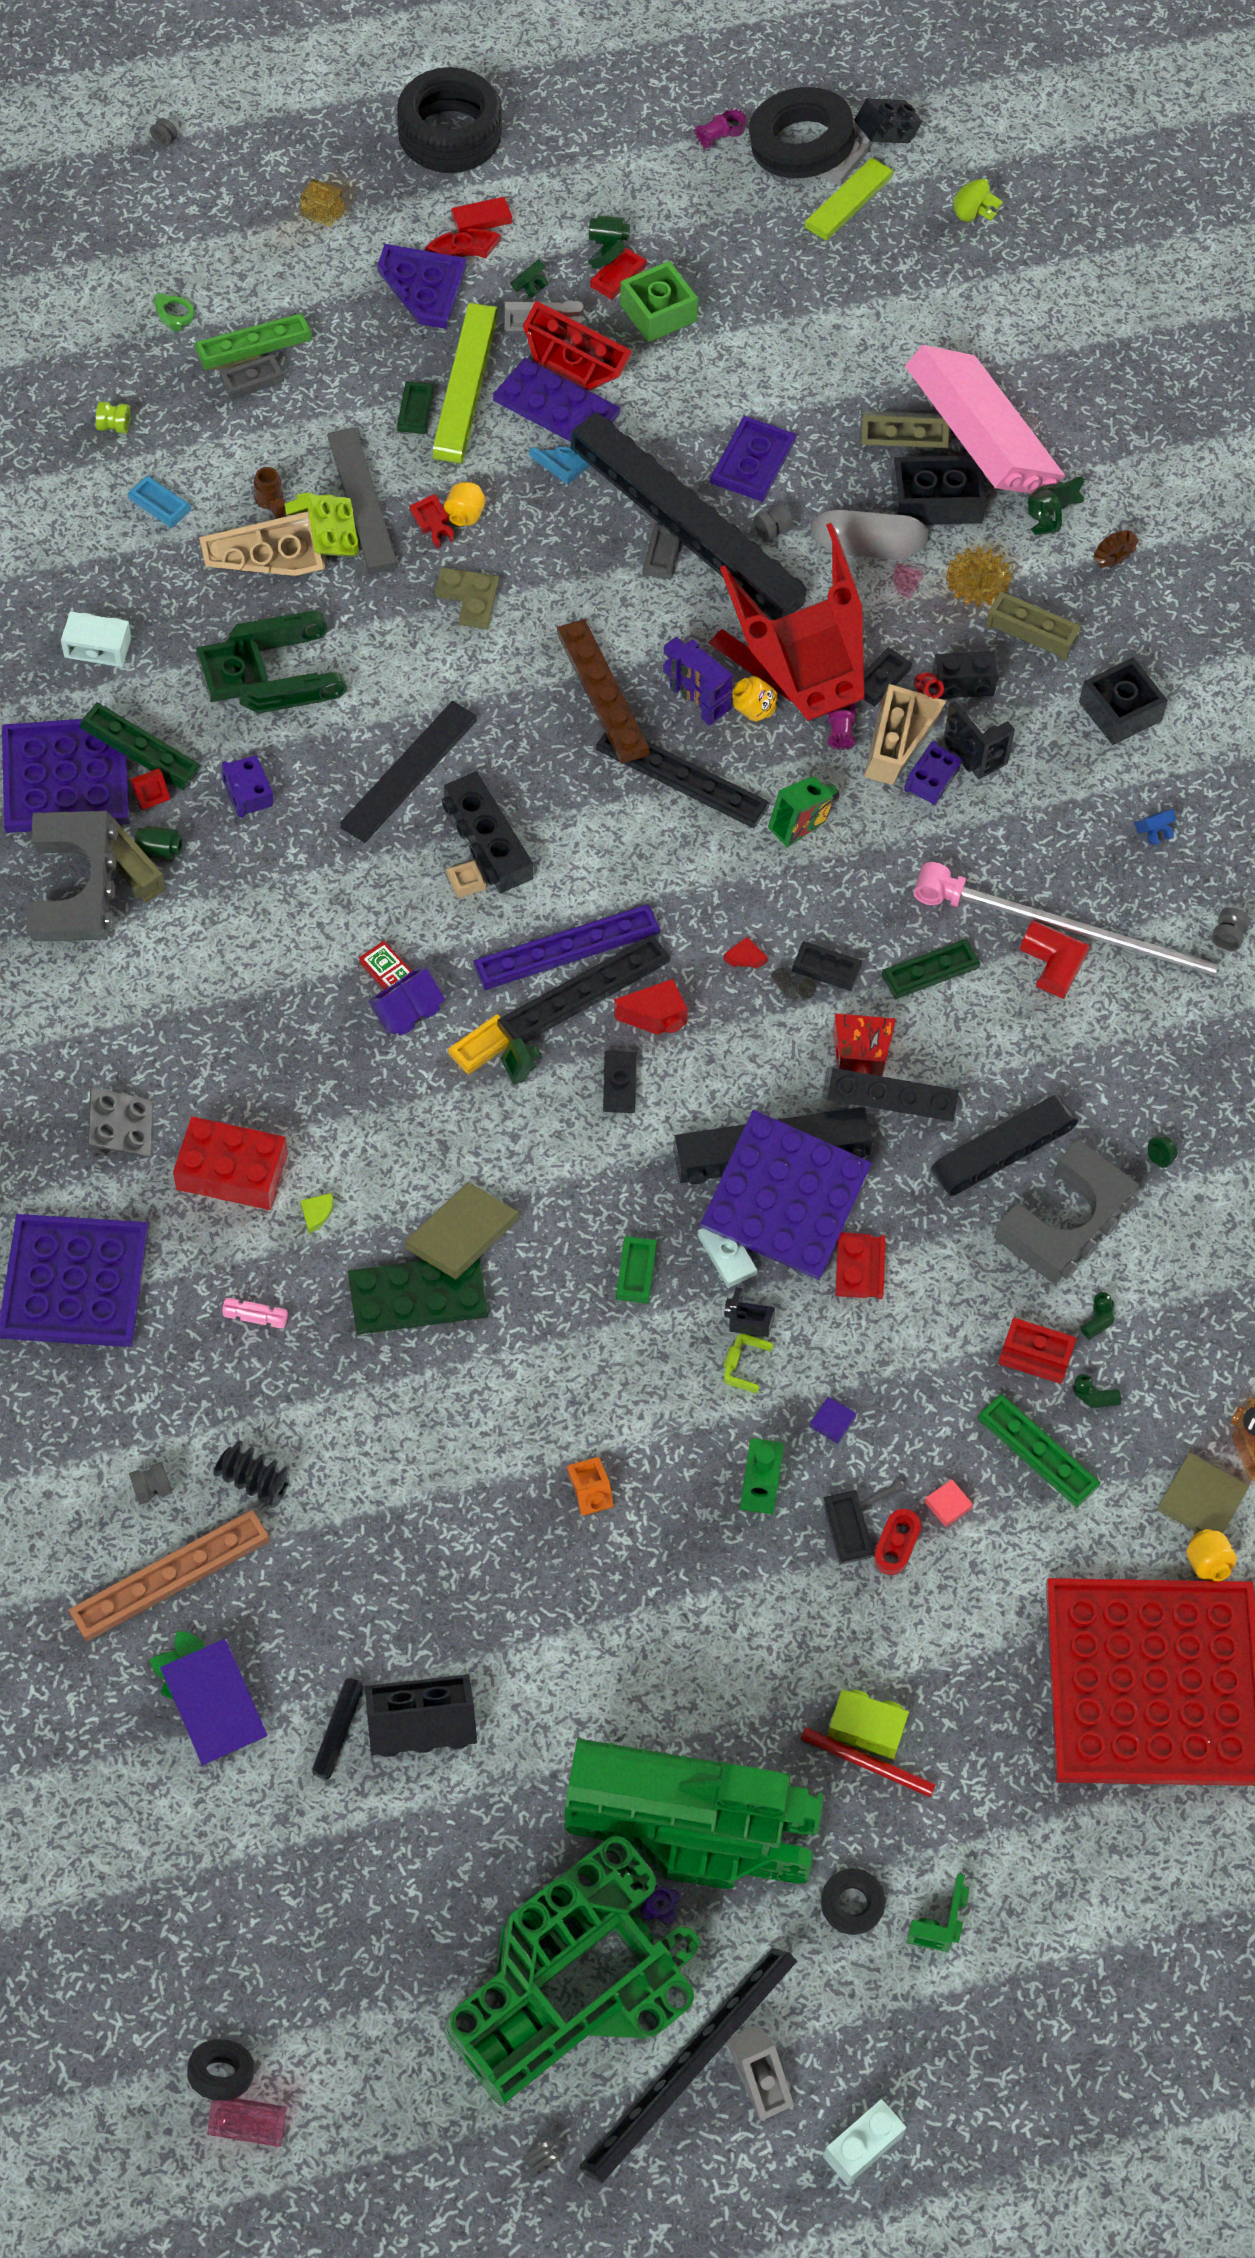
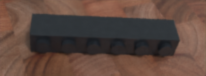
M865 1106L777 1119L860 1158L870 1155L873 1139ZM746 1124L674 1135L673 1151L680 1183L701 1184L707 1179L722 1177Z

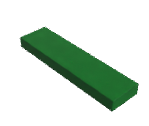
M1000 1394L978 1415L977 1419L1076 1508L1100 1486L1101 1482L1004 1395Z

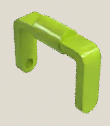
M739 1334L736 1337L734 1346H730L723 1364L726 1368L723 1380L727 1385L758 1393L760 1387L757 1384L732 1377L731 1374L737 1367L742 1352L740 1350L742 1343L767 1351H772L774 1345L762 1339Z

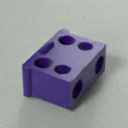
M936 741L929 744L908 775L904 786L905 792L910 791L934 805L937 804L958 773L963 760L938 746Z
M256 755L230 763L227 761L222 762L221 779L240 818H243L245 814L273 806V791Z

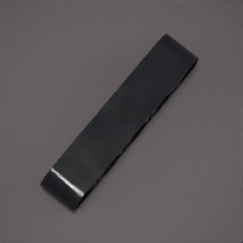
M1053 1095L944 1155L932 1165L931 1172L947 1194L955 1196L1070 1132L1077 1125L1078 1118L1060 1095Z

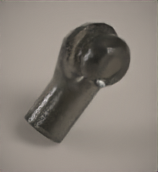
M783 967L776 969L771 974V978L786 998L806 1001L811 999L816 991V984L813 980L802 979L801 982H794Z

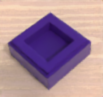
M827 1397L810 1422V1427L839 1444L856 1419L857 1413Z

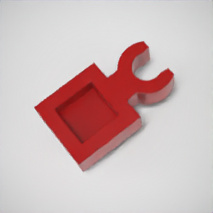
M435 493L409 506V511L423 535L430 531L432 532V543L436 548L441 547L438 539L440 535H446L450 542L454 541L453 530L449 526L444 525L449 522V516Z

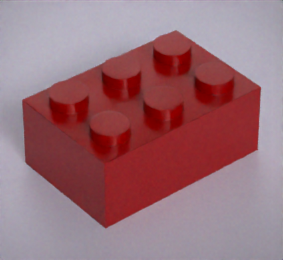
M191 1116L173 1170L176 1190L271 1210L288 1156L286 1136Z

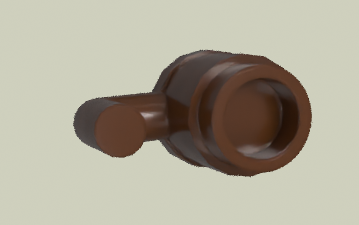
M271 467L259 469L255 474L253 482L256 504L263 509H270L276 519L286 517L282 483L278 472Z

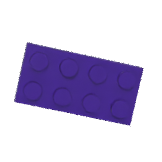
M526 357L493 393V401L570 442L572 430L596 411L604 418L611 420L612 423L620 415V407Z

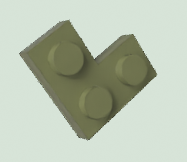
M441 567L435 589V597L463 601L459 615V625L488 630L499 585V576Z

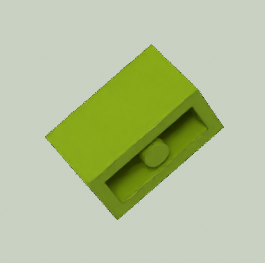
M842 1689L827 1736L846 1745L894 1761L909 1711L904 1710L900 1704L893 1701L885 1700L880 1702L871 1699L868 1694L860 1690L851 1689L847 1691Z

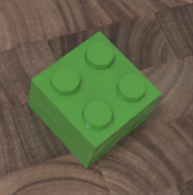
M670 261L621 281L620 305L647 342L697 322L698 298Z

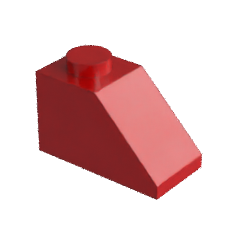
M673 979L614 999V1017L616 1020L656 1035L664 1032L674 1033L679 1031L684 1025H687L688 1009Z

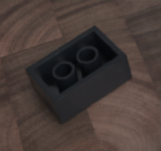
M971 455L894 457L891 486L895 515L913 517L924 525L983 523L987 502L983 471Z

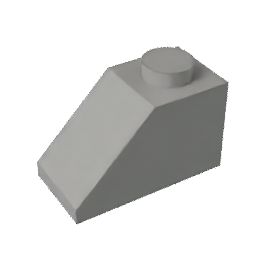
M758 2024L732 2036L727 2041L735 2068L759 2119L763 2121L793 2107L794 2103L776 2047L762 2027Z

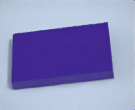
M743 416L710 477V483L764 502L796 441L797 434Z
M226 1638L160 1667L202 1766L268 1736Z

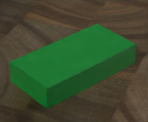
M624 1236L616 1300L649 1304L657 1240Z

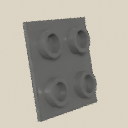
M91 1087L88 1146L89 1150L92 1151V1155L94 1157H104L105 1152L112 1150L142 1157H151L152 1100Z

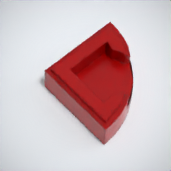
M746 937L724 954L723 960L734 967L758 968L768 962V957Z

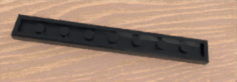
M772 1948L580 2164L579 2168L587 2177L603 2183L798 1962L790 1952Z

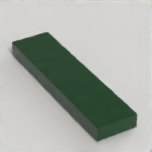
M98 702L81 720L79 726L81 729L150 771L159 768L165 780L183 791L200 770L201 764Z

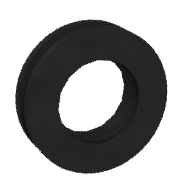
M800 87L777 93L758 106L749 122V135L754 159L764 170L785 178H808L830 171L847 158L855 141L853 116L850 106L838 94L822 88ZM797 122H817L828 128L823 135L808 143H786L776 138L781 130Z

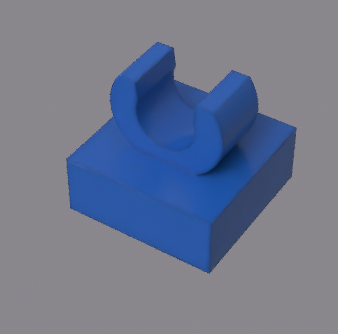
M1173 809L1135 821L1134 824L1138 833L1148 832L1147 839L1149 843L1156 845L1160 843L1157 837L1159 830L1163 832L1165 839L1174 837L1172 828L1167 824L1176 821Z

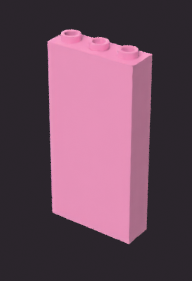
M921 345L905 367L994 488L1031 494L1041 486L1054 485L1063 479L1065 474L975 355Z

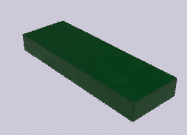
M966 938L883 969L882 977L896 1000L976 970L980 967V961Z

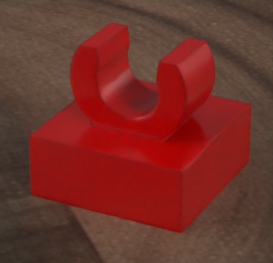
M159 768L130 779L141 810L170 800L163 774Z

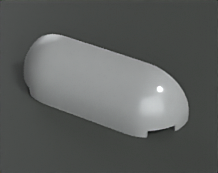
M832 510L817 516L811 527L813 539H816L819 544L825 547L827 552L832 553V540L826 524L832 522L844 553L849 556L896 560L909 559L911 555L925 548L928 539L926 526L921 521L905 515Z

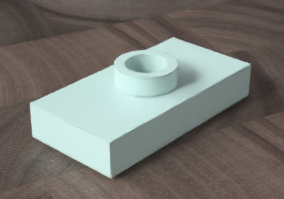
M706 1229L698 1230L697 1236L727 1288L757 1275V1268L743 1246Z

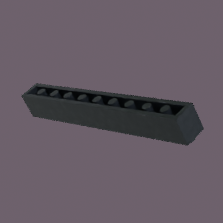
M596 411L572 430L570 449L660 525L667 528L674 537L677 536L680 542L722 577L720 567L725 565L755 604L773 620L780 619L795 613L804 605L807 588L799 578L789 574L780 562L764 553L761 547L756 542L750 541L745 537L736 525L726 521L714 507L708 506L701 500L693 489L683 485L674 473L667 471L658 464L656 459L639 448L631 437L625 436L620 432L611 420L604 418Z

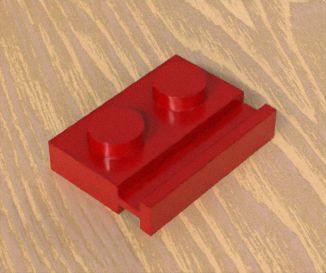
M840 1233L837 1240L835 1296L856 1298L878 1297V1299H883L886 1235L871 1237V1234Z
M1013 1317L998 1364L1062 1384L1077 1338Z

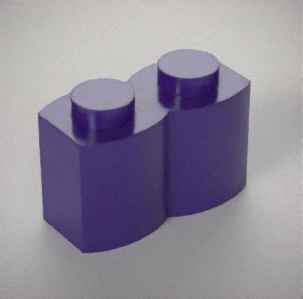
M418 967L375 995L368 1002L386 1032L389 1034L398 1033L401 1036L411 1031L415 1027L414 1022L421 1016L429 1018L440 1011L439 1005L446 999L426 967Z

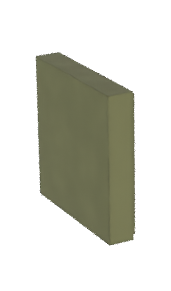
M1189 1452L1159 1504L1157 1511L1195 1532L1210 1529L1224 1533L1250 1485Z

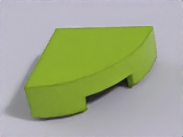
M332 1193L300 1200L308 1234L319 1230L332 1213Z

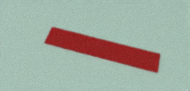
M721 629L708 642L712 647L755 677L762 679L776 692L791 701L750 651L749 647Z

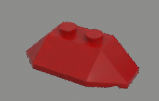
M535 301L523 324L535 363L588 391L619 378L633 352L538 301Z

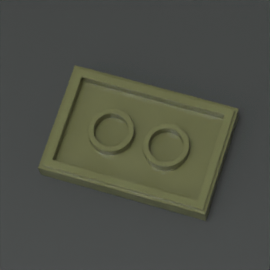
M467 1182L405 1240V1249L452 1278L457 1279L519 1220V1212Z

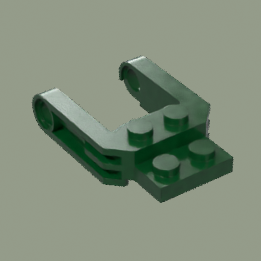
M308 611L236 624L229 633V638L226 642L196 647L197 660L210 702L238 698L240 705L259 714L324 702L343 696L347 691V686L343 674L337 672L320 675L318 673H311L268 681L260 654L261 650L295 645L322 638L328 631L323 614L318 611ZM317 624V625H315V626H313V627L306 628V627L309 626V625Z

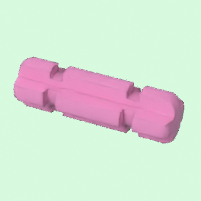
M226 1298L222 1308L224 1317L236 1319L238 1316L241 1317L240 1320L262 1325L271 1323V1327L281 1329L285 1327L288 1319L286 1309L274 1307L271 1310L268 1305L243 1301L242 1304L239 1303L238 1299Z

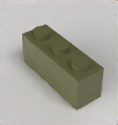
M861 411L859 434L861 445L948 448L949 425L940 414Z

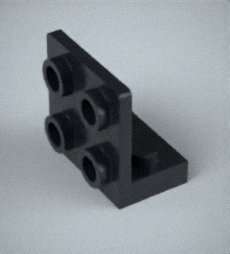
M954 701L949 704L943 738L948 749L951 751L955 750L959 757L963 759L962 764L968 772L972 771L979 780L1008 764L1015 729L1007 721L999 726L990 727L982 734L957 702Z

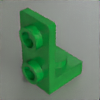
M957 1873L954 1881L946 1927L940 1926L938 1921L929 1918H919L918 1921L912 1920L908 1929L906 1943L949 1953L952 1942L959 1943L963 1922L957 1921L958 1909H965L969 1893V1887L963 1886L965 1875Z

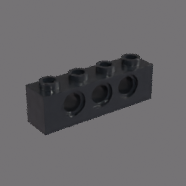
M475 771L445 784L444 798L441 799L442 806L448 816L453 815L455 818V826L462 839L467 838L469 841V849L473 859L476 862L481 861L484 866L483 872L487 882L490 885L495 884L501 894L533 880L532 860L478 772Z
M827 1067L822 1099L953 1122L959 1090Z

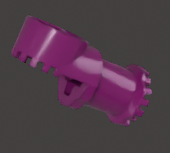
M732 108L730 111L726 110L722 114L713 116L712 121L703 126L698 125L695 127L694 134L697 135L695 136L696 138H699L697 140L698 143L700 142L703 148L708 149L714 141L721 137H737L742 135L746 129V115L741 110L738 111L736 108L733 110ZM730 120L739 121L741 124L739 126L732 127L729 126L727 122Z
M855 703L847 706L849 711L838 710L827 714L829 724L831 725L828 745L833 747V749L837 748V750H840V747H842V750H845V748L849 749V747L852 748L855 745V738L852 736V726L855 724L856 716Z

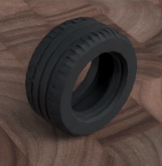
M454 67L436 68L426 71L407 84L398 99L397 120L400 145L414 162L426 169L443 173H459L471 170L486 162L499 147L502 136L501 100L494 87L475 72ZM442 111H457L468 114L476 119L471 125L459 129H440L430 126L423 120L430 115Z

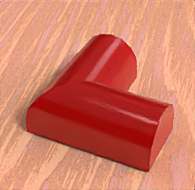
M1033 920L1020 946V951L1047 962L1035 987L1065 999L1090 950L1089 944Z

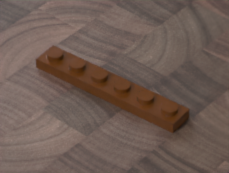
M582 619L558 626L557 635L620 763L623 764L649 756V746L586 620Z

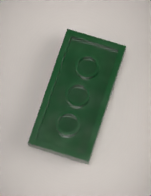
M480 1257L457 1279L452 1278L425 1260L348 1270L356 1335L488 1317Z

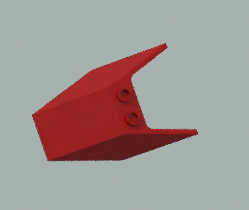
M832 522L826 524L832 540L833 586L829 589L828 599L780 619L770 620L740 586L725 565L720 567L750 651L807 721L865 699L863 607L839 536Z

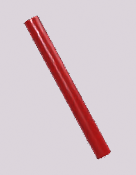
M805 1727L800 1740L925 1796L931 1797L936 1785L808 1727Z

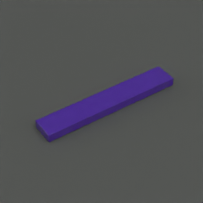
M649 904L475 959L473 960V965L485 991L645 939L651 935L660 934V927Z

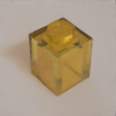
M312 178L300 196L301 216L331 227L337 218L340 219L345 211L342 189Z

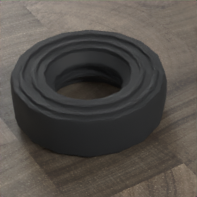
M851 1868L841 1870L829 1878L823 1887L820 1903L823 1915L830 1926L841 1933L857 1935L866 1933L878 1924L884 1914L886 1899L883 1887L876 1877L865 1870ZM852 1888L861 1891L867 1900L865 1910L855 1915L845 1912L839 1902L842 1892Z
M224 2039L210 2040L196 2047L189 2057L187 2078L192 2089L202 2097L218 2101L238 2098L248 2090L253 2081L254 2060L250 2052L239 2043ZM213 2063H225L232 2066L235 2072L231 2076L217 2077L211 2075L206 2068Z

